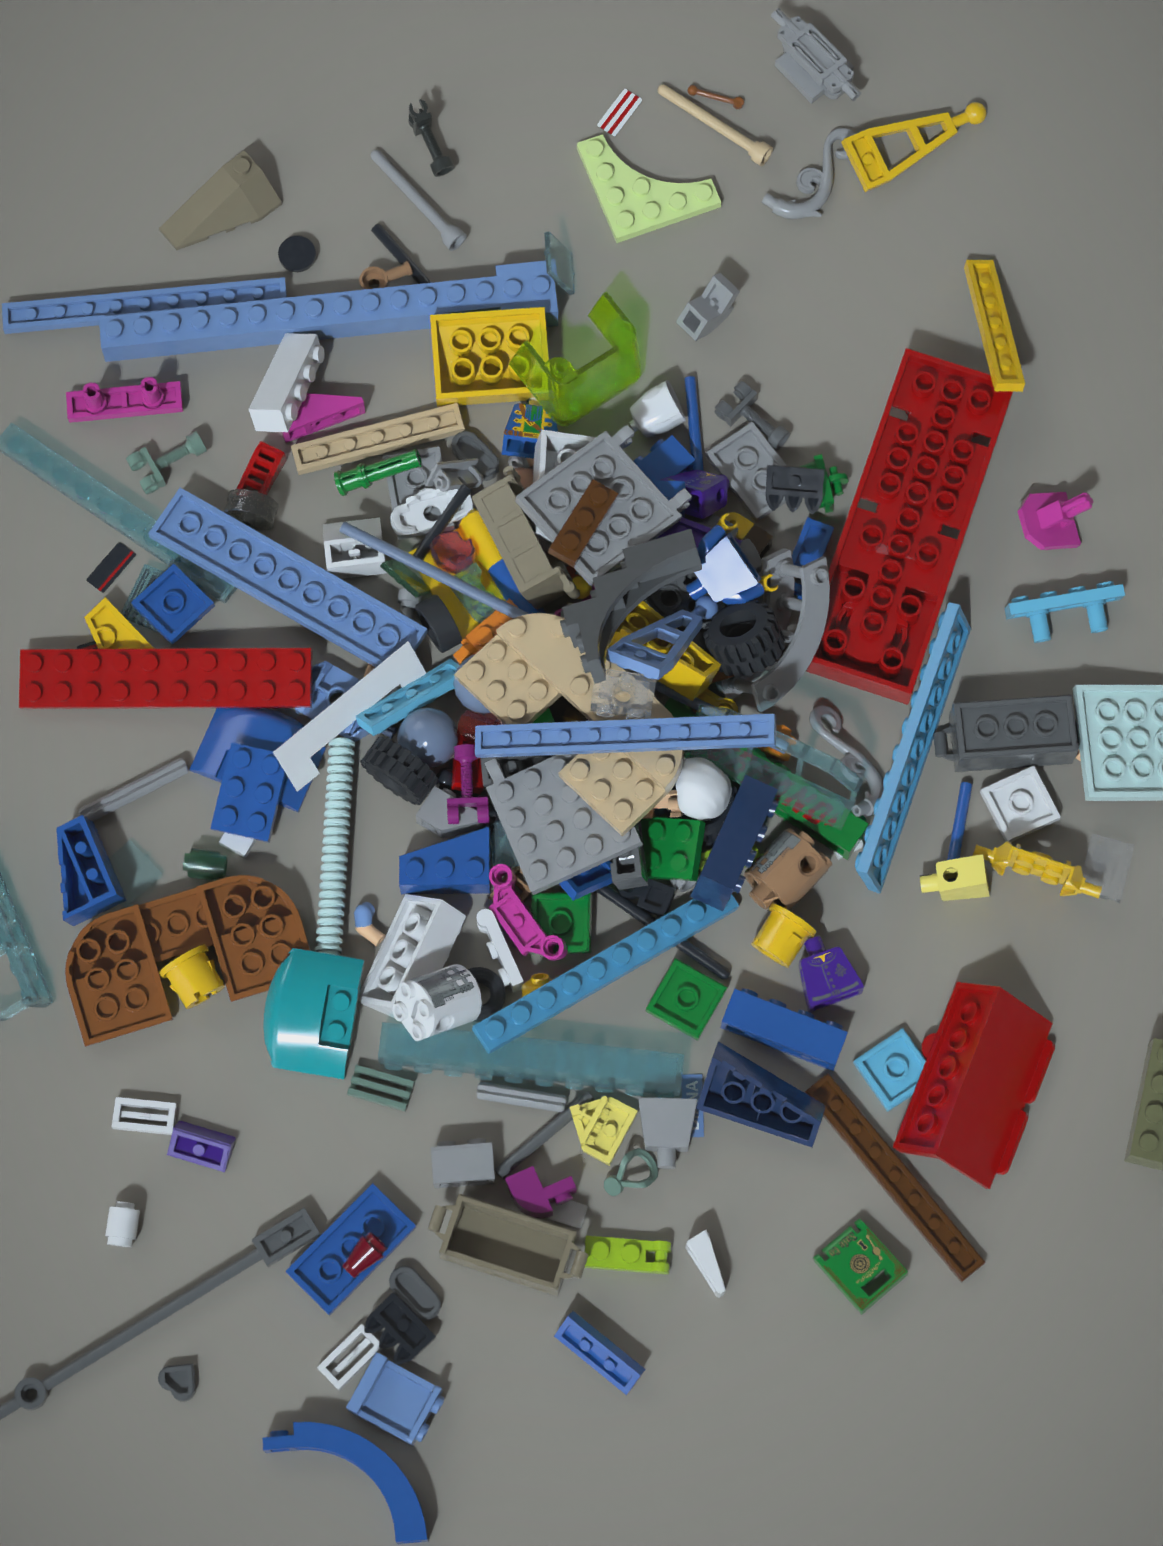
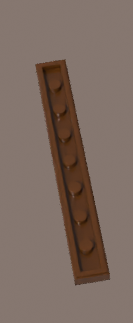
M829 1073L804 1092L826 1105L823 1114L826 1121L961 1283L986 1263Z

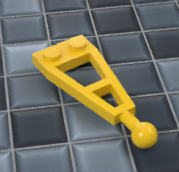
M972 102L965 108V112L952 118L946 112L868 128L845 138L841 143L864 191L868 192L892 181L955 136L958 132L957 127L968 122L974 125L982 123L986 118L987 111L983 104ZM941 124L944 133L926 145L919 129ZM907 132L916 153L889 171L873 138Z

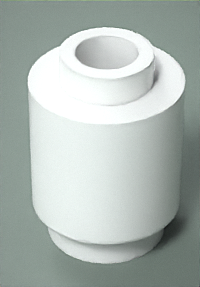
M117 1201L116 1207H109L105 1234L108 1237V1245L132 1247V1241L136 1240L140 1211L134 1209V1203Z

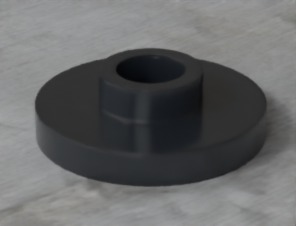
M292 236L281 243L278 257L281 265L286 270L303 272L314 264L316 250L308 238Z

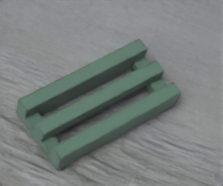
M360 1065L355 1066V1072L352 1076L347 1095L406 1112L414 1081ZM360 1075L406 1087V1090L403 1091L361 1079ZM357 1085L402 1097V1103L356 1090Z

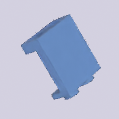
M376 1352L346 1409L407 1444L414 1446L416 1440L419 1442L423 1441L430 1428V1425L426 1424L431 1413H438L445 1398L441 1396L443 1389L440 1386L431 1384Z

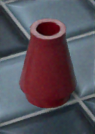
M369 1232L366 1236H361L342 1267L352 1277L356 1278L361 1272L384 1257L383 1253L388 1248L377 1236Z

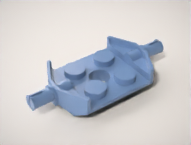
M327 661L314 665L312 668V708H295L296 714L302 713L313 720L331 705L330 697L333 694H344L360 680ZM357 720L339 733V735L349 738L354 742L370 734L358 725ZM390 726L382 734L392 739L397 728Z

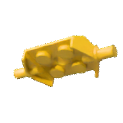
M1006 841L998 848L994 847L993 850L978 844L975 846L972 856L983 854L984 860L989 861L991 866L1001 876H1003L1005 868L1010 866L1018 874L1029 875L1030 873L1041 877L1040 880L1047 884H1063L1059 896L1077 895V893H1083L1097 899L1100 896L1102 886L1085 882L1086 878L1083 877L1081 866H1072L1071 861L1067 860L1064 864L1053 860L1047 854L1020 849V844L1017 843L1016 846H1013L1009 841Z

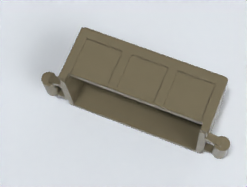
M506 466L503 470L506 477L473 495L472 500L519 592L537 610L566 593L571 599L579 598L580 590L575 586L565 564L560 559L549 554L548 551L543 550L531 527V519L515 502L516 496L525 489L520 482L521 477L512 466Z
M458 1194L455 1205L442 1207L435 1205L428 1226V1230L434 1232L443 1241L439 1251L442 1260L557 1297L563 1279L573 1277L581 1279L588 1258V1254L582 1252L575 1245L577 1231L462 1194ZM449 1210L452 1211L446 1232L443 1234L440 1233L446 1211ZM572 1251H577L570 1274H567L566 1270Z

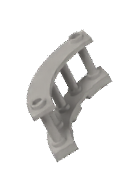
M782 548L761 559L763 576L768 574L774 575L767 579V586L770 588L778 585L776 591L764 592L766 604L772 608L785 638L784 642L790 644L779 661H775L772 666L765 668L769 672L759 680L757 679L764 671L756 672L748 677L747 675H743L741 678L734 676L716 682L720 697L732 700L742 692L754 694L757 709L759 712H763L782 699L800 680L819 647L827 620L830 585L826 557L822 556L802 567L793 565L791 550ZM794 577L801 579L802 600L794 598ZM792 610L800 611L795 633L786 631Z

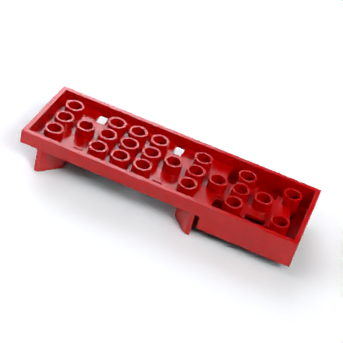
M908 348L905 349L828 571L830 592L827 620L819 647L806 672L906 705L909 704L1013 391H994L990 374ZM892 407L904 410L908 415L907 421L890 416ZM982 435L991 438L989 446L986 447L971 442L972 438ZM860 499L877 503L875 513L859 508ZM943 525L960 530L958 539L940 534Z

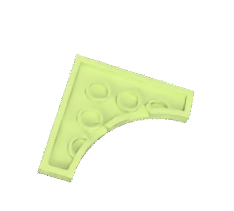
M603 134L577 143L578 153L616 243L721 207V200L711 178L692 183H671L656 180L635 171L620 160L606 142Z

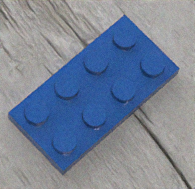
M372 1183L285 1272L330 1316L417 1227ZM369 1232H372L388 1249L383 1253L384 1257L354 1278L342 1265L348 1259L361 1236H366Z

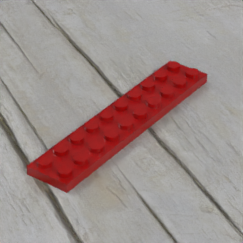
M20 649L19 708H312L313 649Z

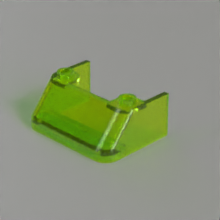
M608 292L602 294L588 314V317L613 348L578 370H575L568 360L561 357H554L544 362L527 340L523 342L509 363L550 418L560 426H570L635 385L642 375L636 329Z

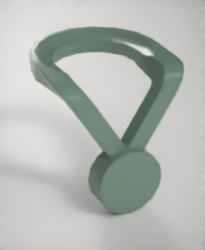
M640 1148L625 1154L617 1175L609 1176L604 1181L605 1191L611 1196H616L624 1190V1187L646 1188L651 1185L658 1177V1168L654 1158L647 1151ZM634 1157H641L648 1164L650 1169V1176L641 1181L622 1180L627 1164Z

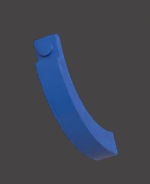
M293 1422L294 1435H289L288 1430L271 1431L270 1437L262 1438L263 1451L265 1453L299 1450L320 1451L338 1456L354 1464L374 1481L386 1499L394 1523L396 1543L429 1542L424 1514L411 1484L397 1464L369 1440L344 1428L315 1422Z

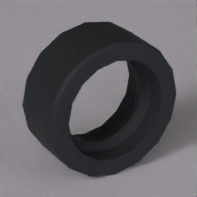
M432 595L415 605L422 625L427 628V634L441 653L461 644L462 637L459 629L438 595Z

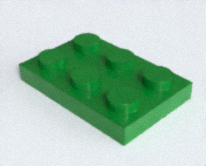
M657 817L641 819L648 878L697 882L706 823L701 820Z

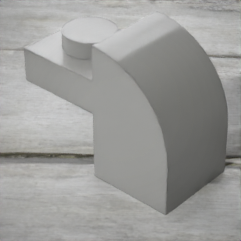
M718 273L712 277L701 296L687 303L676 323L697 341L710 334L729 316L734 309L731 305L740 291L721 273Z

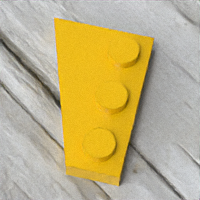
M106 597L84 617L98 649H155Z

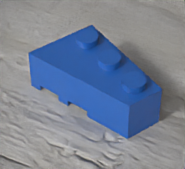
M81 815L57 827L58 859L62 877L60 887L61 893H63L64 911H62L63 921L76 926L127 901L94 822Z
M489 827L399 856V887L401 894L490 893Z

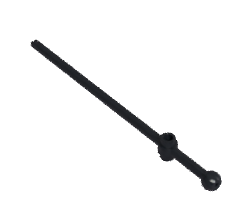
M449 768L441 769L436 776L438 777L437 788L441 790L447 788L462 797L461 791L452 789L453 770ZM473 793V797H481ZM488 802L489 817L495 821L490 829L500 837L505 838L507 835L495 807ZM608 885L596 890L600 895L645 926L657 920ZM685 940L675 946L721 979L729 978L730 971L689 941Z

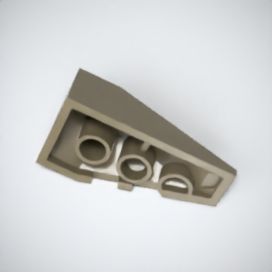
M244 150L223 165L159 227V231L176 250L205 241L209 239V236L226 230V233L233 231L236 226L251 222V224L258 222L281 206L282 202L262 169Z

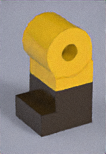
M730 512L725 520L732 524L738 522L736 538L739 540L750 539L762 559L772 547L773 536L736 512Z

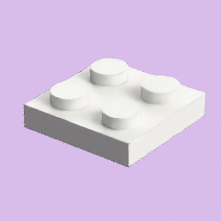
M1031 766L982 788L980 791L1005 842L1017 840L1059 821L1061 818L1035 766Z

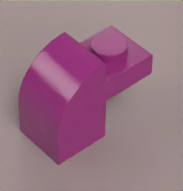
M534 1166L505 1178L507 1188L517 1208L524 1214L538 1219L552 1217L553 1209L550 1204L555 1202L558 1206L567 1203L573 1199L572 1195L577 1193L572 1176L543 1188Z

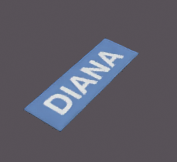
M702 1074L681 1075L682 1099H697L698 1104L703 1088ZM696 1109L691 1137H704L703 1111Z

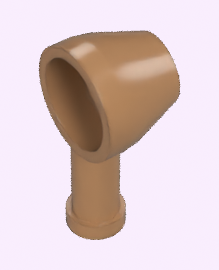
M406 261L402 265L387 271L379 267H368L361 273L359 281L362 290L372 289L370 288L372 284H378V288L387 287L388 282L406 275L410 276L413 273L408 261Z

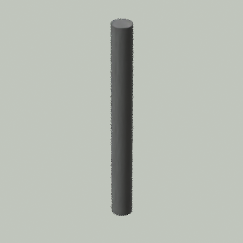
M587 1091L569 1107L585 1104L595 1099ZM568 1107L496 1167L494 1169L501 1178H504L573 1120L570 1108Z

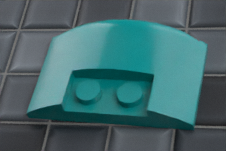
M293 948L289 952L290 955L278 967L270 984L265 1003L264 1040L272 1060L270 1061L273 1068L345 1079L365 960Z

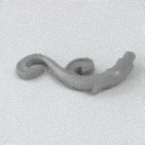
M838 128L831 131L824 143L822 171L816 168H806L798 174L796 185L801 192L806 194L813 193L815 187L811 183L819 185L817 193L811 199L803 203H795V199L785 201L780 198L778 200L767 193L762 203L773 209L772 213L787 219L821 217L822 213L818 212V210L827 201L833 185L832 144L836 140H844L856 133L846 128ZM845 150L836 151V158L849 159Z
M821 705L815 707L810 713V724L822 738L845 755L838 764L842 776L852 783L859 782L865 776L868 782L870 793L866 791L865 799L860 804L853 806V814L856 817L873 815L875 802L878 798H881L884 791L880 774L862 753L834 736L838 734L842 726L839 714L828 706ZM821 719L826 720L830 724L831 732L824 728Z

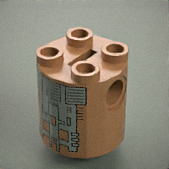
M788 828L744 872L747 882L752 887L749 895L755 903L765 910L774 903L791 911L828 872L832 862L826 855L821 852L818 853L812 847L815 842L808 834L803 831L797 834L793 829Z

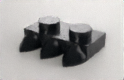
M767 465L765 496L770 509L775 511L780 506L783 496H785L789 510L794 513L800 507L804 497L808 511L814 514L825 497L826 469Z
M394 1292L368 1316L365 1322V1333H375L383 1328L385 1329L379 1340L380 1349L390 1348L399 1344L394 1354V1364H403L412 1359L414 1360L436 1339V1336Z

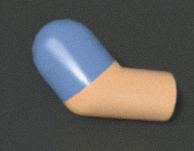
M364 902L358 905L354 911L355 928L360 935L377 947L385 938V934L372 924V916L375 912L374 906L369 902Z

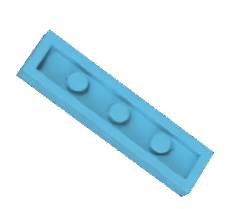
M450 658L425 675L356 715L358 725L373 736L386 731L390 726L406 718L408 714L432 703L441 695L453 690L454 674L460 665Z

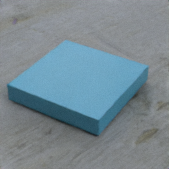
M902 1028L855 1059L853 1064L883 1107L889 1112L913 1096L926 1059L904 1028Z

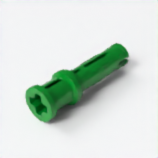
M414 449L413 451L368 466L365 463L357 464L356 468L345 472L335 471V484L340 495L346 496L349 491L361 487L364 489L370 488L375 481L422 467V459L419 451Z

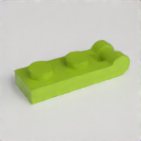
M586 1235L584 1253L588 1254L585 1268L669 1274L670 1264L667 1263V1256L671 1252L672 1243L668 1241ZM646 1251L655 1252V1262H645Z

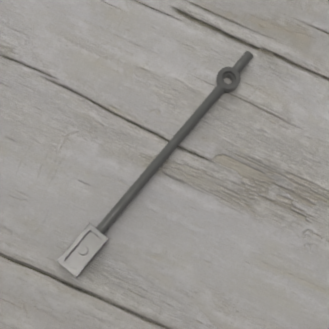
M305 1207L253 1238L252 1242L256 1247L255 1250L41 1381L31 1377L20 1381L15 1388V1397L0 1405V1420L21 1407L26 1410L39 1409L47 1400V1391L260 1260L263 1259L267 1267H270L319 1237L321 1234ZM31 1389H36L37 1397L34 1400H28L27 1393Z

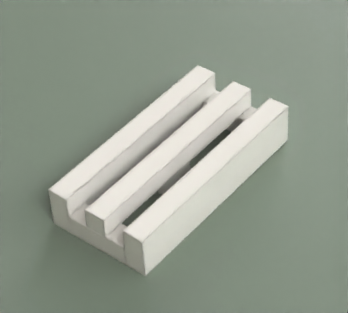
M116 1097L112 1128L172 1135L176 1120L177 1104ZM129 1106L168 1110L169 1114L159 1115L121 1111V1107ZM120 1118L167 1122V1126L119 1121Z
M363 1324L355 1329L317 1367L339 1391L374 1357L376 1352L381 1350L379 1348V1341L372 1333L364 1332L365 1326ZM363 1334L366 1338L330 1372L327 1368ZM372 1343L374 1346L338 1381L335 1377Z

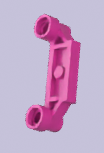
M505 864L493 866L489 872V880L494 885L493 904L489 906V909L493 912L522 955L526 956L531 952L543 955L547 959L554 961L564 958L568 952L565 941L555 935L547 936L516 893L515 883L517 878L513 869ZM508 874L507 880L502 882V877ZM559 945V951L554 954L553 948Z

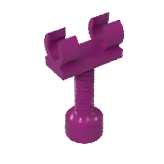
M462 744L454 746V759L460 761L462 797L447 799L448 824H459V807H477L478 823H489L488 797H473L472 762L478 759L475 756V745Z

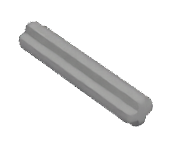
M479 1082L477 1088V1098L481 1100L563 1112L566 1106V1096L561 1094Z

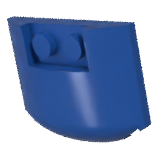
M217 708L193 760L190 771L221 783L231 742L274 752L302 729L304 725L288 715L269 708ZM325 746L310 757L317 769L326 751ZM286 774L279 805L299 812L313 779L297 792Z

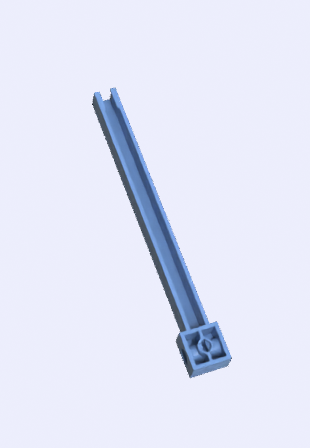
M552 260L496 265V276L101 316L99 317L101 349L105 362L276 345L281 343L285 333L317 334L319 340L431 329L430 315L545 307L546 327L558 326V306Z

